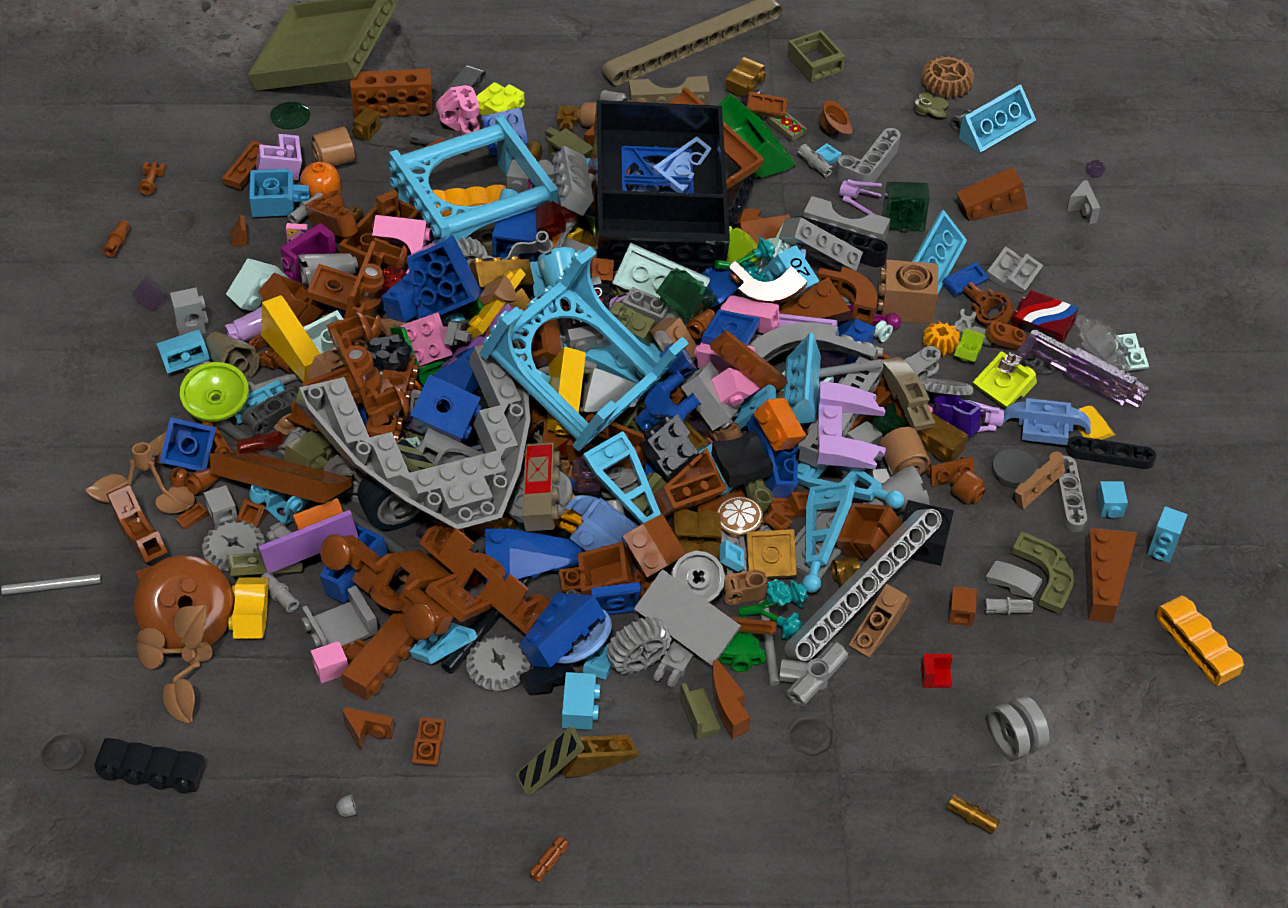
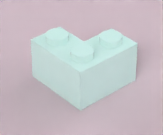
M247 258L226 295L240 308L255 311L263 300L258 291L273 273H277L284 277H289L275 265Z

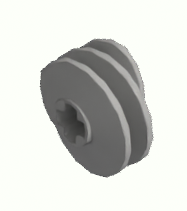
M609 467L604 470L607 476L624 494L640 485L634 469ZM599 482V487L605 489L601 492L603 497L616 498Z

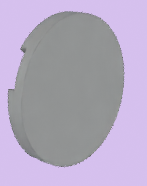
M525 470L519 473L505 509L513 519L524 523L522 511ZM559 470L560 483H556V487L559 488V501H555V505H558L560 516L567 510L566 506L572 500L573 490L570 479Z

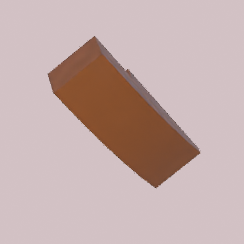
M716 659L713 661L712 671L714 703L724 728L733 740L749 731L751 717L744 709L745 694L719 660Z

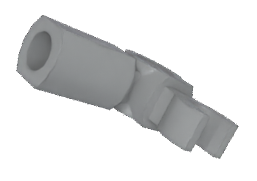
M961 309L959 319L954 324L956 331H959V341H961L964 329H970L985 334L983 345L991 347L992 342L986 336V329L976 326L971 327L975 322L976 312L973 311L971 316H966L964 314L965 309Z

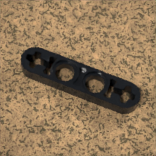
M1080 436L1071 437L1066 447V453L1075 459L1139 469L1151 468L1156 459L1155 451L1146 446ZM1101 448L1105 451V453L1099 454L1095 452L1094 449ZM1117 452H1125L1128 457H1120Z

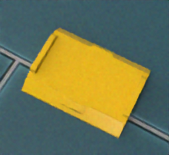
M1088 405L1079 408L1088 416L1091 422V433H1086L1084 427L1075 425L1083 437L1103 440L1115 435L1095 407Z

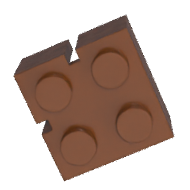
M273 273L258 291L264 299L263 302L282 295L302 326L313 323L323 312V309L315 300L306 298L307 289L302 283L277 273Z
M852 503L835 544L845 557H857L859 559L865 557L869 559L903 523L890 506Z
M623 541L578 553L579 571L581 573L580 584L583 595H590L591 588L635 583L632 557Z

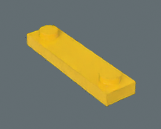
M521 268L512 272L509 270L503 274V276H507L514 290L526 275ZM496 299L484 305L479 314L474 316L468 323L469 328L466 331L472 333L471 339L484 334L506 302Z

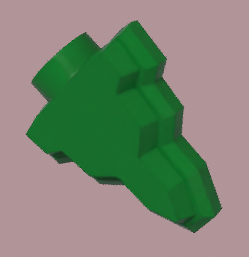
M737 632L718 660L723 665L731 666L736 672H746L751 669V666H759L765 663L766 657L765 650L759 646V640L752 633Z

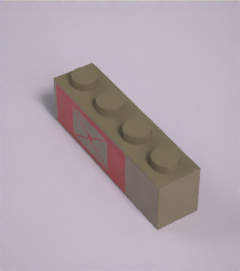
M554 442L526 444L522 511L526 531L552 530L555 527V519H559L558 505H555V501H559V488L556 487V483H560V472L556 468L561 465L560 452L555 450Z

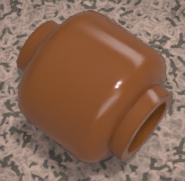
M966 470L962 474L960 472L956 473L951 480L953 484L952 494L965 504H976L986 492L984 480L970 470Z

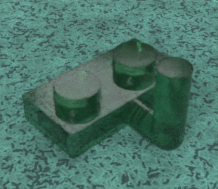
M889 403L884 408L885 416L872 415L874 428L885 433L901 427H910L907 419L897 415L894 403Z

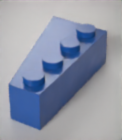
M753 413L747 422L748 431H756L765 453L773 462L772 476L764 478L766 487L773 493L775 498H788L797 487L798 461H796V453L798 452V444L793 449L774 451Z

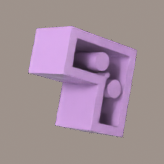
M278 134L276 146L259 145L256 170L288 169L293 172L294 180L299 179L302 163L299 136Z

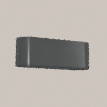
M466 65L444 94L451 87L464 85L472 87L475 94H477L485 83L486 71Z

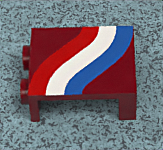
M1030 290L1026 297L1023 296L1018 306L1019 310L1014 311L1011 322L1017 328H1019L1022 322L1054 334L1052 345L1056 344L1060 350L1075 323L1079 307Z

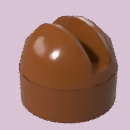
M180 467L172 469L169 476L170 484L174 487L185 486V480L188 478L187 471Z

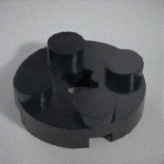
M397 334L390 337L371 338L367 346V351L373 357V366L376 367V363L383 365L384 370L402 369L412 359L411 346L403 341L402 336Z

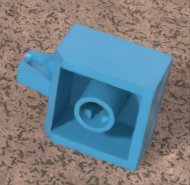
M288 169L251 170L249 199L252 217L288 216V214L294 211L295 202L310 199L309 185H294L293 172Z

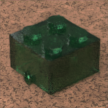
M886 181L882 216L890 218L889 230H900L901 233L925 231L930 200L928 183Z
M678 267L674 271L669 272L655 292L660 296L661 302L667 306L672 305L677 310L676 313L685 320H690L706 309H710L718 298L716 294L686 270H679Z

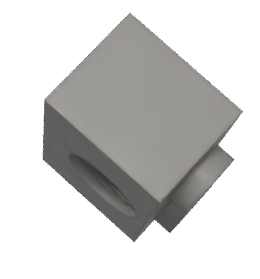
M196 288L170 293L179 336L196 330H200L201 334L206 333L205 324L208 323L206 311H202V309L206 308L203 295L198 296Z

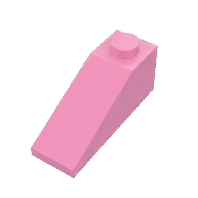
M732 368L726 369L712 379L720 402L730 406L740 405L744 399L761 389L740 371Z

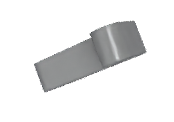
M895 128L885 129L861 160L849 155L840 156L837 162L836 178L841 182L849 179L874 183L898 152L901 137L899 130ZM859 186L860 189H864V190L870 188V187Z

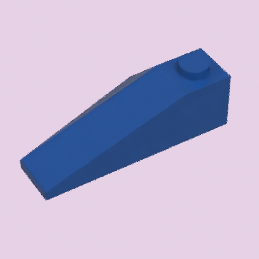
M485 529V554L493 557L504 567L505 580L510 573L517 579L528 576L534 578L539 576V573L545 571H558L559 569L579 565L578 553H582L581 547L570 539L515 529Z

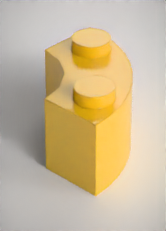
M238 578L236 584L232 585L235 604L233 614L229 617L228 621L229 630H233V639L263 638L268 611V578Z

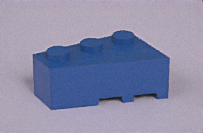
M409 272L381 296L387 318L406 322L418 315L417 305H415L414 286L411 283Z
M355 524L358 533L357 539L381 558L388 554L383 536ZM346 565L341 570H331L324 566L320 578L326 595L345 604L349 599L347 589L353 586H357L359 589V586L352 581L356 570L351 565Z
M556 593L519 646L532 666L551 668L573 648L571 643L580 635L585 637L590 632L588 627L597 619L602 621L606 615L594 595Z

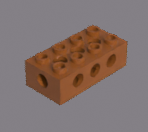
M430 68L359 72L356 78L350 79L354 118L361 113L360 108L362 106L380 112V117L433 115Z

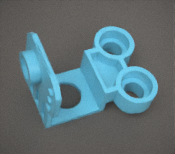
M251 485L249 497L253 503L261 504L265 501L267 503L266 510L277 520L286 524L293 522L292 515L302 512L309 503L308 499L292 496L286 502L285 493ZM284 508L286 515L278 514L277 509Z

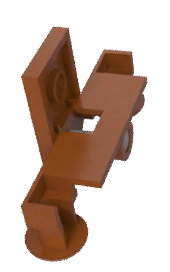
M374 238V241H371L358 276L318 264L307 290L306 298L345 310L343 320L356 316L355 311L361 312L370 325L371 338H378L381 330V318L378 314L376 318L368 315L379 308L382 299L380 289L383 286L384 277L381 265L385 264L396 268L395 276L400 274L407 262L408 249L405 245L403 248L389 244L387 241ZM329 286H335L337 289L330 288Z
M355 311L356 316L328 324L327 328L330 338L344 367L301 383L302 387L345 377L355 404H363L374 427L389 422L388 416L402 411L406 418L409 415V403L403 390L399 386L393 385V390L379 395L382 380L378 369L373 366L374 361L371 353L363 346L352 345V340L363 336L367 343L370 342L372 334L366 317L361 312Z

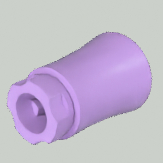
M262 306L225 325L228 336L246 342L260 335Z

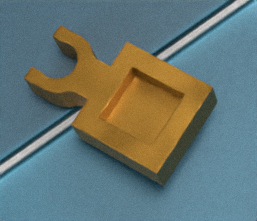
M559 105L557 125H560V132L566 128L573 133V126H577L578 122L577 112L579 107Z

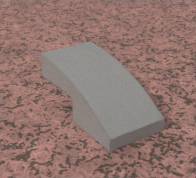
M995 561L986 575L989 584L1009 587L1011 594L1033 598L1042 584V579L1035 574L1001 561Z

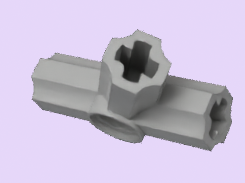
M836 642L831 643L818 658L812 659L809 662L782 659L779 681L794 683L788 689L787 697L796 706L804 707L819 690L827 687L829 678L848 659V653L842 645Z

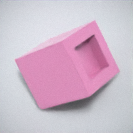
M338 641L311 650L312 663L321 683L341 677V673L348 667L346 655Z

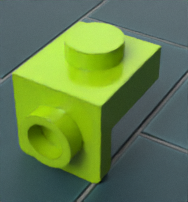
M964 329L954 356L959 357L960 360L965 362H975L980 355L985 334Z

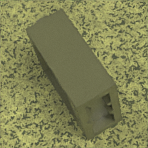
M822 30L789 41L787 56L811 83L844 72L846 56ZM819 49L825 58L811 62L804 55Z

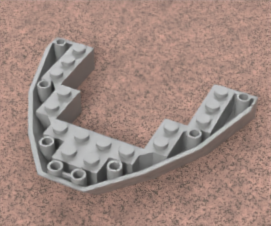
M513 340V347L516 349H521L519 342L517 340ZM484 345L474 347L469 363L489 406L487 409L479 410L473 424L485 454L410 473L392 432L369 437L345 377L299 387L295 402L339 454L393 495L458 530L502 518L521 470L530 424L528 391L492 356L485 360L479 354Z

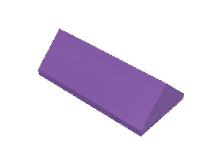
M348 510L257 547V550L269 574L319 554L323 540L331 534H338L340 536L354 535L358 538V533L351 511Z

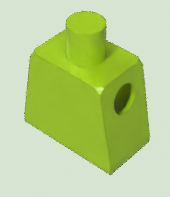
M729 226L730 244L726 261L734 262L751 254L753 250L757 249L758 245L745 231L738 227L733 229ZM762 256L758 258H751L745 262L748 263L749 261H753L755 264L762 258Z

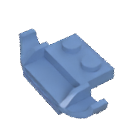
M1026 398L1025 402H1016L1004 410V424L1010 418H1019L1018 425L1023 426L1022 440L1067 445L1069 431H1073V425H1080L1085 428L1086 433H1091V422L1088 416L1081 410L1071 407V403Z
M585 495L575 496L566 506L568 510L573 509L581 514L580 519L583 521L571 534L570 539L586 551L622 542L621 537L638 527V525L601 497L598 499Z

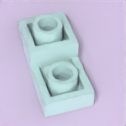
M1136 333L1115 335L1113 343L1124 368L1127 371L1148 369L1149 365L1144 348L1139 347Z

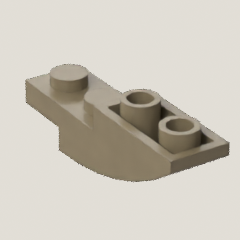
M901 357L882 360L884 366L883 375L893 398L899 399L910 427L916 431L933 428L935 421L927 405L930 399L916 373Z

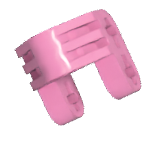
M467 85L449 88L436 102L441 122L456 131L460 130L462 135L471 133L470 130L472 132L480 130L477 120L479 103L474 89Z

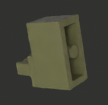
M614 302L609 311L640 342L650 346L654 339L650 330L656 326L655 320L635 312L634 309L620 302Z
M310 431L286 445L284 461L324 471V467L329 459L336 456V449L321 432Z

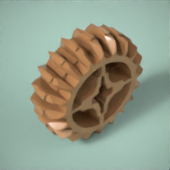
M949 55L947 57L940 56L939 59L934 57L933 60H928L927 64L924 65L921 75L923 87L926 88V92H932L933 96L938 95L946 99L949 97L955 99L957 96L962 98L963 94L967 95L973 86V68L969 67V63H964L963 59L950 58Z

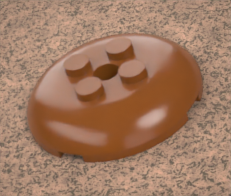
M191 555L172 556L153 565L141 578L135 592L134 614L140 630L156 628L161 631L165 637L163 647L165 649L184 648L185 644L181 643L182 638L175 633L174 619L177 611L181 609L178 606L179 598L187 597L191 600V606H207L206 622L201 642H208L210 646L215 643L227 630L229 617L232 616L234 611L232 588L223 572L213 563Z

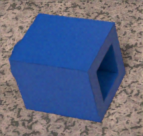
M673 344L667 346V347L664 349V352H662L661 354H659L660 358L663 357V355L667 352V350H668ZM686 348L667 370L669 375L678 370L686 378L697 370Z

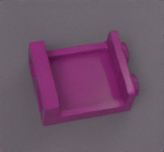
M319 223L282 246L280 249L284 274L290 279L301 283L297 255L336 253L334 233Z

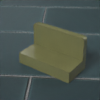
M682 683L680 687V702L696 740L719 734L720 726L704 688L689 691L687 684Z

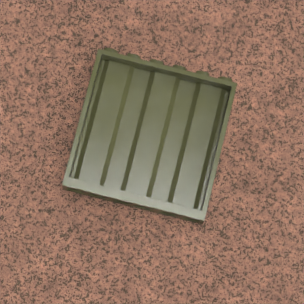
M314 0L291 4L247 76L256 91L356 78L397 5L394 0Z

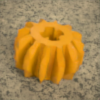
M940 321L937 324L930 323V326L924 330L923 346L938 348L943 358L946 354L952 355L959 344V331H956L955 326H949L948 322L942 324Z

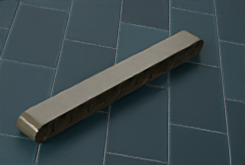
M775 0L752 1L610 60L602 67V74L614 86H619L629 80L636 79L776 20L782 14L783 7Z

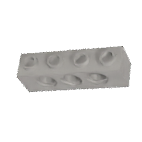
M563 146L560 152L557 151L552 160L560 204L583 216L594 200L586 158L584 155Z
M802 217L785 218L779 239L792 246L797 245L799 250L806 249L808 255L841 272L842 267L857 271L863 253Z

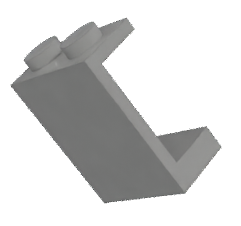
M357 586L347 589L348 603L316 616L311 614L307 606L302 607L304 618H301V622L305 631L311 632L312 635L310 636L315 648L337 641L340 642L341 647L347 643L352 645L355 643V640H364L378 632L376 617Z

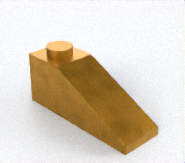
M629 734L579 737L585 749L564 766L561 771L564 777L586 776L638 757L639 753Z

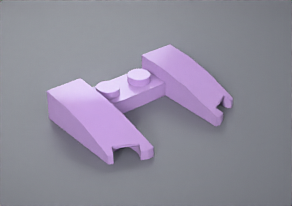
M820 381L818 391L817 464L868 469L876 468L877 463L874 459L877 455L883 457L886 448L842 437V412L885 416L884 407H879L875 401L877 398L876 394L852 386Z

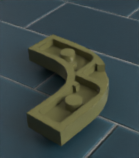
M1021 531L1011 553L1037 564L1045 571L1048 584L1038 605L1061 614L1073 588V570L1070 569L1065 561V555L1059 549L1044 540Z

